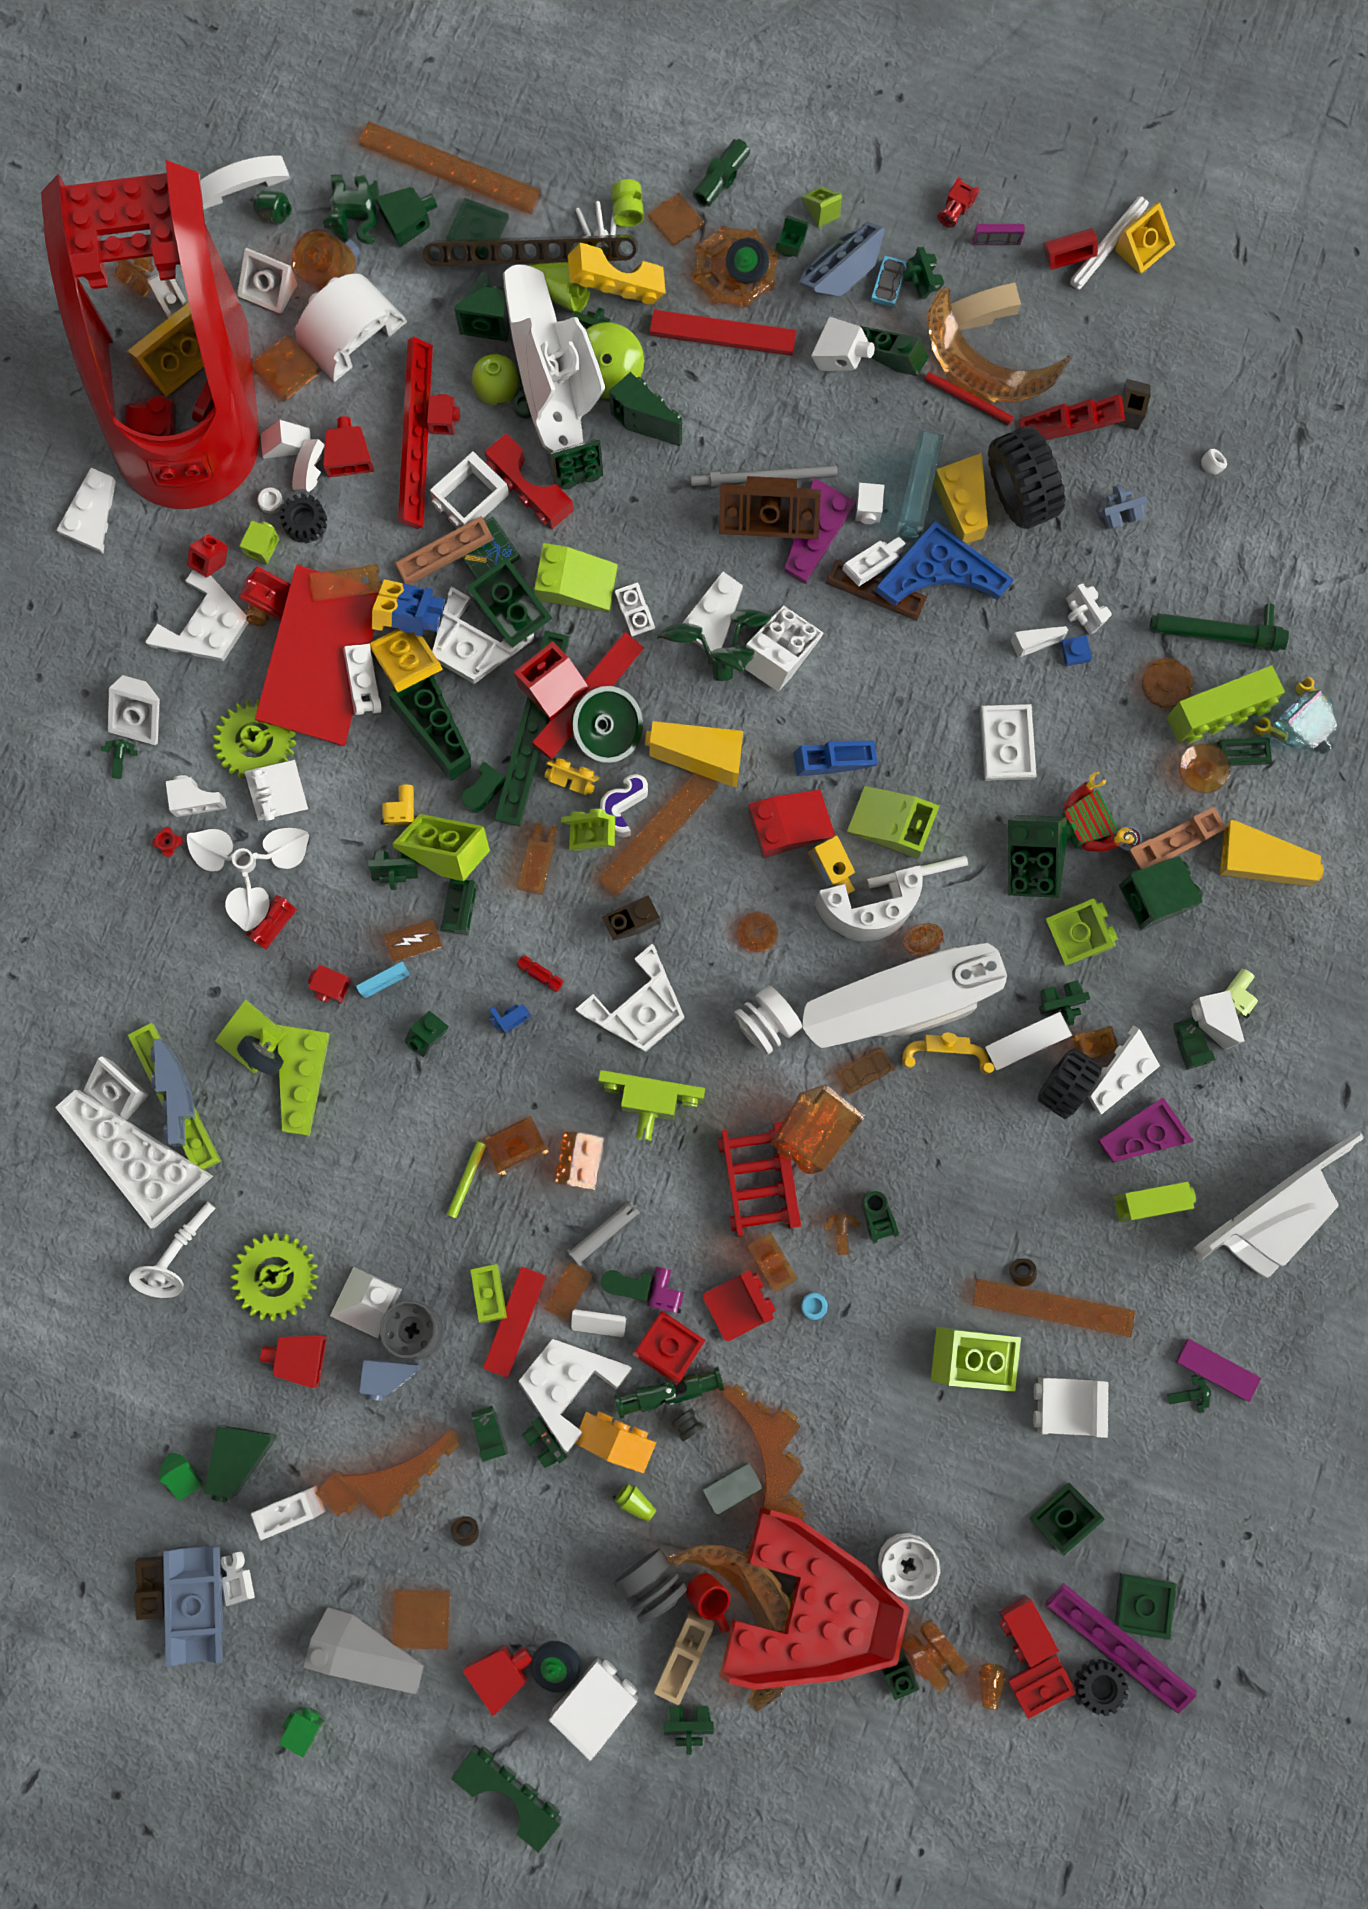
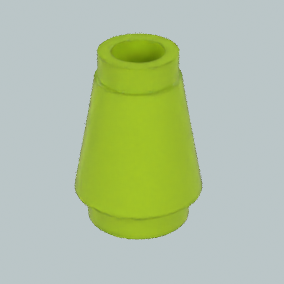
M627 1483L615 1498V1502L619 1504L618 1508L645 1522H648L656 1512V1508L653 1507L636 1485L631 1486Z

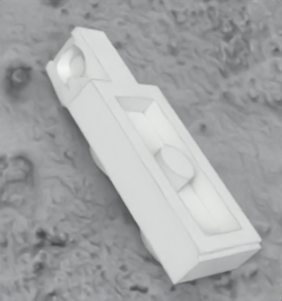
M900 537L888 544L880 540L846 562L842 570L860 586L893 565L903 552L905 542Z

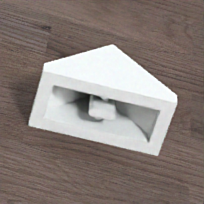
M282 420L277 421L260 434L263 459L298 455L304 440H311L310 429Z

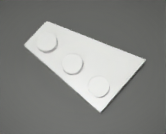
M90 468L56 531L66 538L103 553L105 546L103 544L104 536L108 529V512L111 509L116 482L114 478Z
M724 572L721 573L683 622L695 624L703 628L702 634H704L711 652L714 649L722 648L731 623L730 616L736 610L743 589V585ZM700 639L693 641L695 644L704 649V646Z
M1134 1025L1128 1032L1130 1037L1123 1046L1119 1045L1114 1052L1116 1054L1115 1058L1108 1067L1102 1068L1099 1079L1087 1096L1095 1111L1101 1115L1160 1066L1142 1032Z

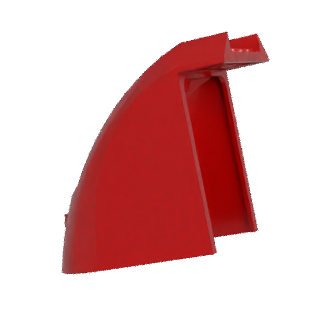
M165 160L167 173L65 186L58 173L41 191L45 244L51 277L63 326L80 379L120 473L137 494L156 505L172 509H195L216 503L235 491L250 474L259 451L260 431L248 322L205 224L200 174L197 171ZM150 230L149 235L135 233L132 237L125 238L110 236L102 241L100 238L103 235ZM153 256L161 281L175 279L176 265L181 264L194 328L215 404L208 416L192 429L171 436H153L134 431L116 419L109 343H114L113 337L78 278L84 277L87 279L90 287L93 289L108 288L107 274L103 265L105 262Z

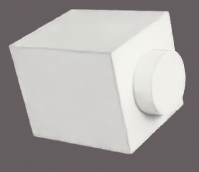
M859 483L855 521H861L864 524L880 523L884 485Z

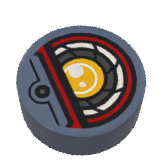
M1126 826V828L1132 830L1125 832L1124 840L1132 837L1134 841L1131 844L1121 842L1117 848L1124 853H1129V849L1142 843V835L1138 829Z

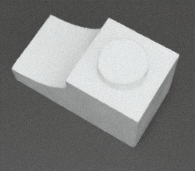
M181 775L174 777L173 780L166 781L169 811L176 817L226 809L225 798L219 792L211 793L199 789L197 783L191 777Z

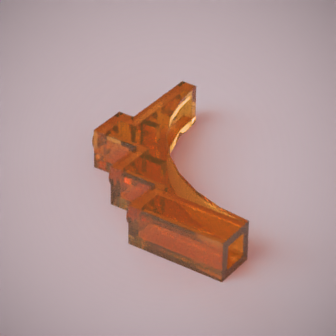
M735 1384L732 1388L730 1385H727L722 1394L739 1409L751 1426L760 1446L765 1468L766 1486L763 1508L792 1515L803 1520L807 1515L802 1509L804 1504L793 1495L789 1499L786 1495L804 1469L799 1466L801 1460L789 1451L786 1455L782 1453L801 1427L796 1422L799 1417L787 1408L783 1412L777 1408L774 1414L769 1416L770 1409L758 1400L755 1404L746 1398L749 1393ZM753 1536L745 1548L747 1554H749Z

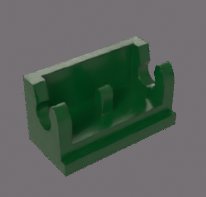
M450 879L440 931L469 936L478 886L473 880L460 881Z

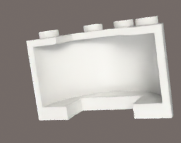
M348 274L340 278H332L320 292L311 295L308 301L309 304L295 326V336L297 344L335 382L353 367L349 354L381 328L390 337L407 323V320L365 276L361 274Z
M921 865L895 871L897 881L888 885L892 897L890 900L852 909L845 884L819 890L815 902L816 909L824 923L831 930L845 936L847 939L866 942L885 938L904 924L919 899L923 880Z

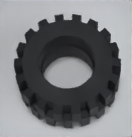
M1076 1047L1072 1048L1061 1058L1043 1084L1037 1101L1064 1120L1069 1118L1077 1111L1100 1077L1102 1065Z

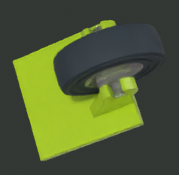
M244 1000L215 1042L253 1073L260 1071L268 1075H275L283 1065V1059L275 1048L286 1032L250 1002Z

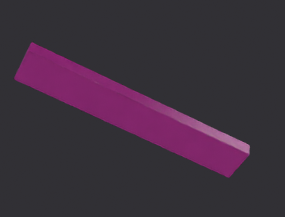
M1065 1583L1047 1599L1046 1606L1176 1713L1179 1714L1196 1697L1197 1691Z

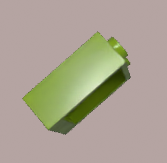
M1189 1182L1113 1196L1119 1223L1194 1209V1203L1196 1202L1195 1191L1193 1187L1189 1186Z

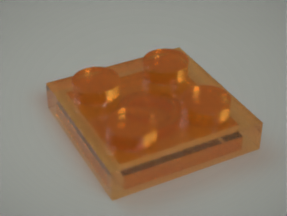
M288 334L251 364L253 370L284 402L321 372L319 366Z

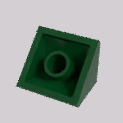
M1070 1482L1029 1517L1055 1551L1063 1556L1105 1520Z

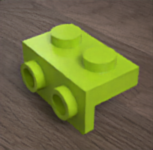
M590 809V813L571 812L570 816L561 817V823L570 825L569 850L583 851L615 846V816L605 814L604 809Z

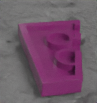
M1161 1098L1097 1142L1110 1161L1114 1163L1193 1142V1139L1166 1100Z

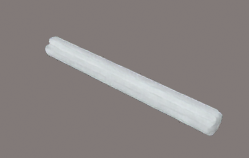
M1140 196L1133 202L1098 245V256L1087 259L1071 278V286L1076 289L1082 288L1117 245L1122 231L1145 211L1148 205L1146 199Z

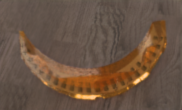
M944 287L937 292L927 312V325L932 343L931 349L935 359H938L946 372V376L956 386L984 401L1016 403L1035 397L1055 385L1072 357L1067 356L1051 366L1029 371L1007 369L986 360L967 343L961 334L952 312L950 288Z
M699 1545L667 1558L674 1566H678L682 1562L692 1563L719 1573L729 1580L743 1595L754 1615L757 1626L784 1633L791 1605L789 1598L782 1592L780 1582L769 1569L747 1563L748 1554L720 1545ZM785 1687L752 1689L747 1704L757 1712L780 1697Z

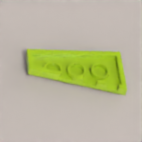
M277 1025L286 1032L278 1042V1053L283 1059V1065L279 1070L282 1131L310 1136L330 1034Z

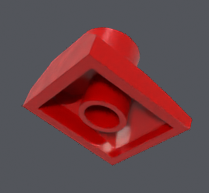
M155 396L148 402L127 404L126 426L147 435H176V405L173 400H167L162 396Z

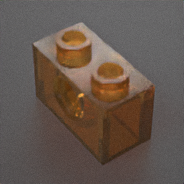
M771 1232L746 1246L773 1293L798 1279Z

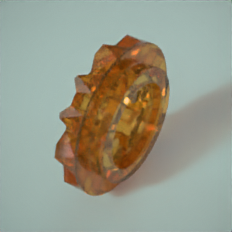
M759 911L747 914L740 920L737 928L739 942L745 949L751 952H764L770 949L775 944L778 936L776 921L769 914ZM752 923L758 928L766 927L762 932V939L764 941L757 935L748 937L753 932Z
M920 924L906 933L903 945L911 956L917 954L919 957H922L924 953L931 954L932 950L939 949V944L944 942V934L942 929L936 924Z

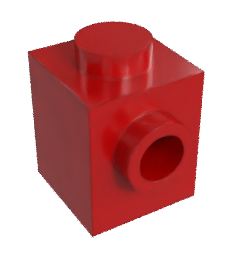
M446 394L429 395L427 424L430 434L454 435L455 422L460 421V407L456 406L454 397Z
M206 534L189 546L186 565L207 578L225 566L228 546L212 535Z
M318 965L317 970L314 969L308 979L309 989L315 993L314 998L326 1003L330 999L342 1004L352 982L348 976L322 965Z

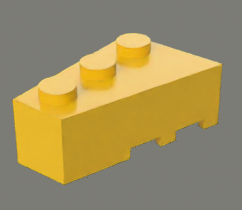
M982 453L936 469L932 481L955 535L966 544L982 539L988 527Z

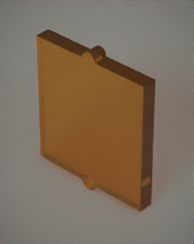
M677 193L666 202L662 201L661 206L648 214L651 221L673 246H676L687 237L691 238L692 233L705 225L702 218L680 193Z

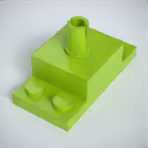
M600 1070L599 1084L600 1087L605 1089L604 1092L620 1094V1090L624 1091L621 1104L622 1112L639 1115L636 1139L642 1140L644 1129H646L644 1139L645 1141H652L655 1118L674 1120L677 1100L682 1101V1105L688 1107H697L698 1104H703L705 1088Z

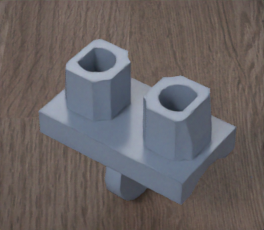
M1116 485L1113 487V494L1106 496L1108 503L1115 501L1116 505L1097 510L1098 518H1104L1107 529L1123 525L1120 511L1123 510L1127 511L1129 523L1144 519L1143 504L1148 503L1147 497L1143 496L1126 501L1127 497L1132 496L1131 489L1124 490L1121 485Z

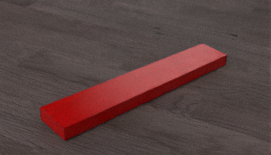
M653 310L650 336L793 356L796 330Z
M625 632L585 679L589 689L554 716L531 745L548 759L552 760L572 736L571 718L579 699L594 688L614 686L644 650V647Z

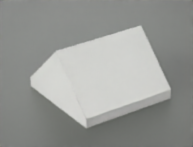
M246 248L244 250L237 296L279 314L283 313L297 286L291 266Z
M102 1056L98 1058L83 1090L89 1097L125 1120L150 1096L118 1065Z

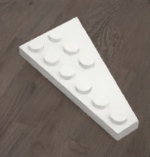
M74 1090L55 1107L150 1228L157 1227L213 1177L80 1090Z

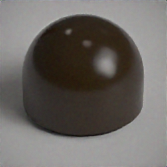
M1022 1258L1015 1260L1010 1265V1276L1015 1284L1025 1287L1031 1285L1036 1280L1037 1270L1033 1261ZM1019 1266H1026L1030 1272L1025 1275H1019L1016 1273V1269Z
M461 1517L453 1523L451 1534L458 1545L470 1546L478 1539L479 1527L476 1520L472 1517ZM463 1524H469L472 1527V1530L466 1535L458 1534L459 1528Z

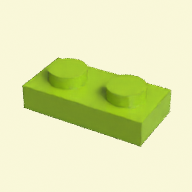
M494 1264L471 1269L479 1323L482 1324L507 1318L499 1266Z

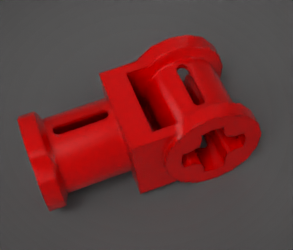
M958 177L948 194L944 210H940L937 215L940 223L945 227L954 228L959 215H964L975 202L980 188L977 186L973 188L962 182V178Z

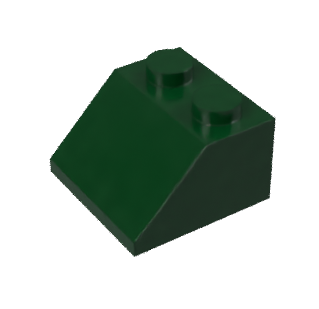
M484 286L455 305L454 310L460 335L507 342L510 320L505 290L503 288Z

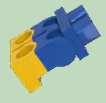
M384 579L372 609V629L382 631L384 626L399 628L406 633L415 632L416 636L421 637L424 629L437 632L440 616H443L445 599L433 597V589L425 587L424 590L417 586Z

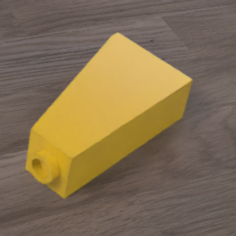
M652 722V730L646 731L645 746H650V757L723 784L737 787L743 731Z
M1230 820L1225 825L1227 829L1223 831L1220 875L1303 886H1312L1322 878L1324 866L1321 864L1320 855L1235 820Z

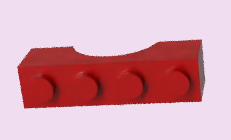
M507 433L485 451L486 464L507 484L509 491L514 490L519 495L518 499L526 508L530 507L535 512V517L542 525L547 524L551 529H554L574 511L573 501L557 484L540 487L530 484L522 477L521 468L525 462L523 449Z

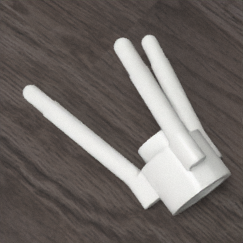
M596 201L598 230L593 234L615 235L616 223L614 222L613 213L610 234H608V231L603 229L600 202ZM576 208V213L585 236H591L580 208ZM605 242L597 243V248H601L604 255L609 252L608 245Z

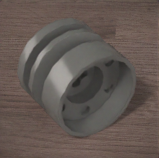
M402 1301L394 1304L386 1311L380 1324V1336L383 1345L393 1355L409 1360H421L430 1357L438 1350L443 1341L444 1325L435 1309L417 1301ZM416 1327L420 1330V1334L413 1336L409 1331L410 1328Z
M661 1548L654 1550L635 1563L613 1583L623 1599L630 1598L635 1594L638 1597L630 1607L632 1612L645 1607L637 1616L640 1624L664 1614L677 1603L678 1599L687 1590L684 1582L671 1587L679 1578L678 1573L664 1577L663 1573L671 1563Z

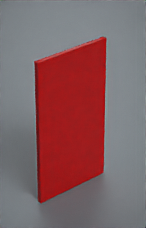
M295 565L255 716L256 721L331 742L339 746H345L354 709L343 648L344 646L364 645L372 642L375 630L372 629V609L380 590L359 585L302 565Z

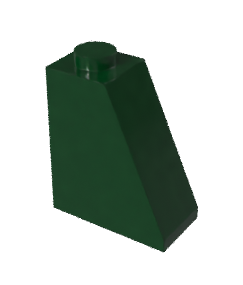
M226 1425L219 1426L216 1432L204 1494L212 1495V1500L227 1502L228 1498L237 1496L275 1442L277 1434Z

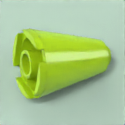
M568 262L531 263L529 265L544 273L552 302L571 312L583 311L590 298L591 291H588L587 287L570 282Z

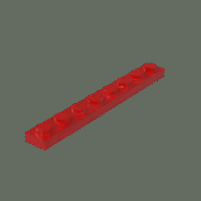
M413 336L407 342L398 522L415 529H420L424 527L429 432L427 417L429 395L431 393L433 345Z

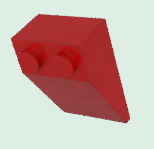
M820 789L775 796L749 804L748 814L763 859L835 837Z

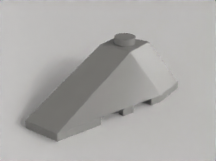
M328 1607L311 1638L304 1668L330 1676L417 1694L424 1664L399 1646L392 1644L379 1631L370 1628L357 1615Z

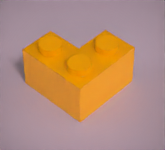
M598 1411L597 1415L586 1412L579 1427L582 1435L575 1444L606 1461L644 1473L657 1443L647 1438L648 1432L633 1426L631 1431L629 1430V1425L615 1420L613 1423V1417L601 1411Z

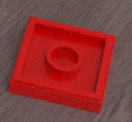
M661 1310L632 1355L678 1385L706 1340Z

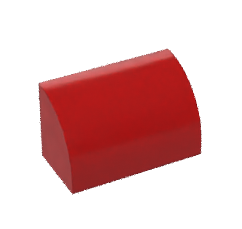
M1089 228L1044 242L1043 250L1050 270L1098 256V239L1094 229Z

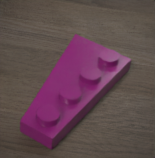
M816 478L813 479L810 489H821L818 539L795 538L785 567V573L804 584L811 577L856 505L855 500Z

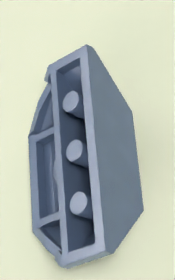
M868 221L862 224V228L852 230L840 237L804 269L802 278L799 280L800 285L815 292L842 296L848 292L856 282L865 277L875 267L885 233L884 227Z

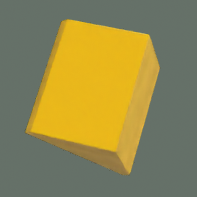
M1156 202L1122 231L1115 251L1140 274L1175 245L1160 202Z

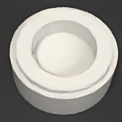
M275 488L263 489L257 498L261 510L267 514L279 512L282 504H284L281 493Z

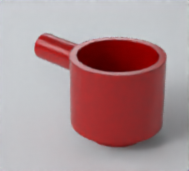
M710 1573L697 1575L687 1587L686 1598L688 1602L704 1619L715 1620L721 1633H727L730 1630V1626L724 1613L730 1604L729 1591L714 1575Z

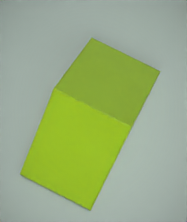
M821 186L801 196L818 228L840 217L841 193Z

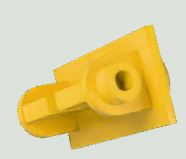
M556 758V760L547 762V765L552 766V769L547 768L544 776L548 778L549 782L566 787L568 779L572 780L570 790L585 796L593 794L595 785L591 783L596 782L600 778L594 775L593 770L585 767H580L579 769L571 767V762L562 758Z

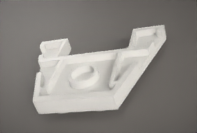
M192 570L186 579L187 584L206 594L198 609L180 636L157 624L145 643L151 648L157 649L159 647L172 652H185L193 656L224 662L250 622V619L211 575L206 578Z
M451 587L432 652L442 666L475 684L532 642L534 633L514 648H511L504 639L502 642L495 640L459 619L471 603V597Z
M653 944L635 958V962L651 980L612 1014L594 994L576 1008L580 1015L645 1053L685 1018Z
M552 1339L519 1380V1385L547 1424L550 1432L559 1442L563 1452L567 1454L582 1435V1431L561 1416L563 1411L593 1373L617 1389L632 1368L620 1362Z

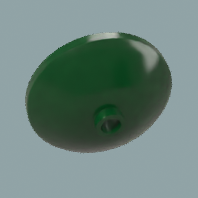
M602 686L588 691L579 699L572 713L571 730L574 741L587 757L598 762L612 763L626 758L637 747L643 732V718L637 702L629 693L613 686ZM600 720H602L603 727L601 729L598 727V722Z

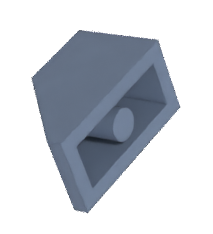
M363 1360L360 1394H367L366 1399L383 1400V1396L391 1395L420 1371L421 1365Z

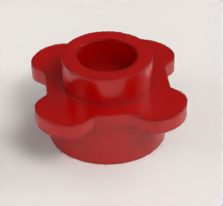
M164 827L152 841L153 847L163 851L165 857L173 856L174 850L183 844V838L172 833L170 827Z

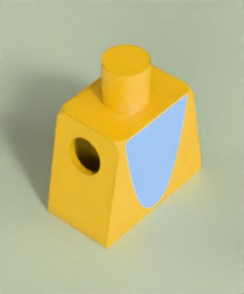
M838 836L807 852L827 887L833 884L835 886L845 884L847 894L855 891L848 877L854 874L855 871ZM833 866L839 869L838 875L834 873Z

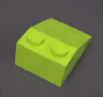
M543 543L534 589L535 595L541 602L610 612L618 564L570 547Z
M419 814L392 843L395 849L438 875L464 881L490 851L484 826Z
M936 1327L931 1381L949 1386L1015 1392L1021 1337Z

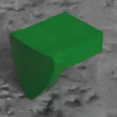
M177 1453L168 1454L160 1468L158 1480L161 1484H165L178 1501H181L203 1486L202 1480L184 1456Z

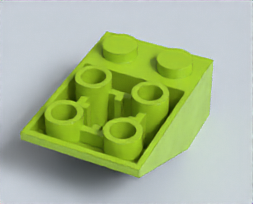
M864 786L847 833L919 859L939 805L915 796Z

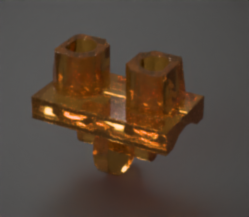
M152 257L133 259L134 263L130 260L116 261L118 265L113 276L121 282L128 284L132 275H135L136 279L130 288L137 294L145 297L151 289L147 281L151 276L145 271L152 272L154 270V266L151 264Z

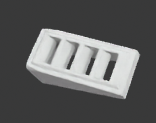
M1064 626L1019 631L1013 634L1011 643L1017 656L1023 657L1061 642L1065 638L1068 629Z

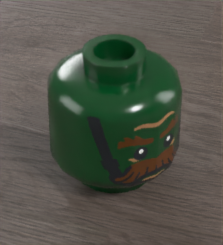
M263 189L255 196L254 211L260 220L273 224H282L290 216L291 204L283 192Z

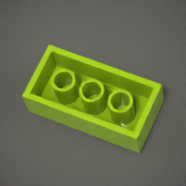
M1271 665L1179 701L1166 718L1178 743L1188 741V744L1202 739L1203 734L1210 732L1211 735L1223 731L1226 729L1225 726L1231 723L1234 726L1246 722L1251 715L1256 714L1257 717L1267 714L1271 711L1270 707L1279 703L1278 699L1285 691Z

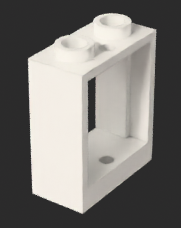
M474 452L469 454L430 489L433 499L431 503L440 513L444 511L449 516V521L456 529L480 516L484 518L509 495L507 484ZM474 473L493 493L464 518L444 498L468 476Z
M314 1486L251 1513L261 1541L309 1521L326 1511L318 1488Z

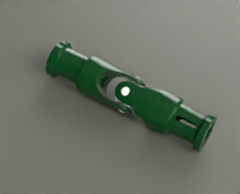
M714 1367L713 1371L699 1375L692 1373L683 1376L679 1383L686 1385L687 1391L679 1398H676L674 1383L670 1380L663 1382L661 1386H645L636 1389L634 1393L619 1396V1394L614 1395L620 1419L624 1418L626 1414L641 1411L643 1413L654 1410L663 1403L671 1405L701 1397L703 1393L719 1389L723 1391L724 1386L719 1368Z

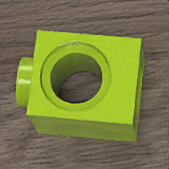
M251 521L239 547L246 557L268 565L279 537L271 524L263 521L261 523Z

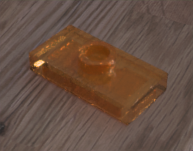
M570 1261L544 1309L568 1322L594 1274Z

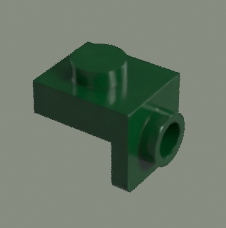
M786 216L783 230L776 242L775 251L787 257L798 258L805 242L809 223Z
M429 1010L410 1027L405 1043L413 1052L424 1057L428 1054L430 1047L447 1032L449 1026Z

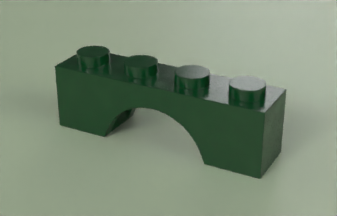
M475 1745L456 1769L451 1780L472 1797L486 1791H498L507 1795L518 1809L519 1828L517 1835L539 1853L561 1823L562 1817L559 1815V1809L551 1802L547 1801L544 1803L538 1798V1792L530 1784L525 1783L523 1785L515 1778L516 1773L507 1765L500 1766L494 1761L495 1756L491 1751L483 1746L479 1748Z

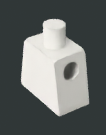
M829 317L811 356L819 371H851L857 368L861 357L871 358L873 356L874 344L868 342L860 326Z

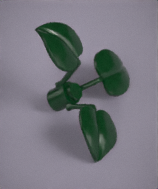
M752 609L738 610L732 613L730 620L737 624L731 647L714 649L712 652L709 649L704 634H702L703 628L695 624L680 623L671 625L662 630L657 635V639L663 638L679 643L700 639L708 657V664H713V679L728 681L733 678V668L743 672L746 665L755 655L754 650L751 648L736 646L740 628L743 625L747 627L763 625L772 618V614Z

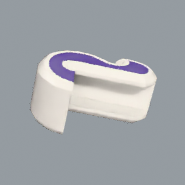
M633 774L623 780L625 789H612L601 799L600 809H604L605 814L615 816V836L622 838L631 836V830L620 813L647 798L648 783L641 775Z

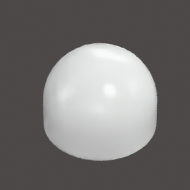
M1210 449L1202 457L1201 466L1206 473L1216 475L1227 467V461L1218 450Z

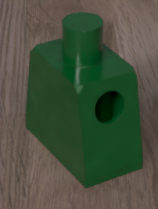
M413 187L376 197L379 212L399 248L430 227L427 212L438 208L432 193L419 198Z

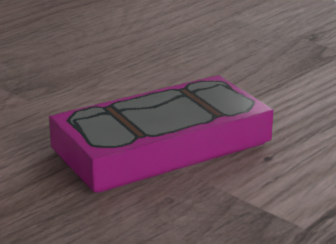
M977 224L973 235V245H1021L1025 233V224Z

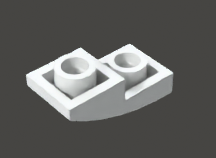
M319 439L304 440L300 448L293 472V490L295 492H310L317 484V478L321 471L314 465L320 460L321 452L325 447Z
M638 583L614 591L632 637L655 629L650 611L644 601Z

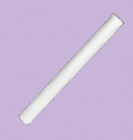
M961 856L921 866L922 876L967 866V857ZM895 873L869 878L867 879L868 888L871 889L896 882L897 879Z

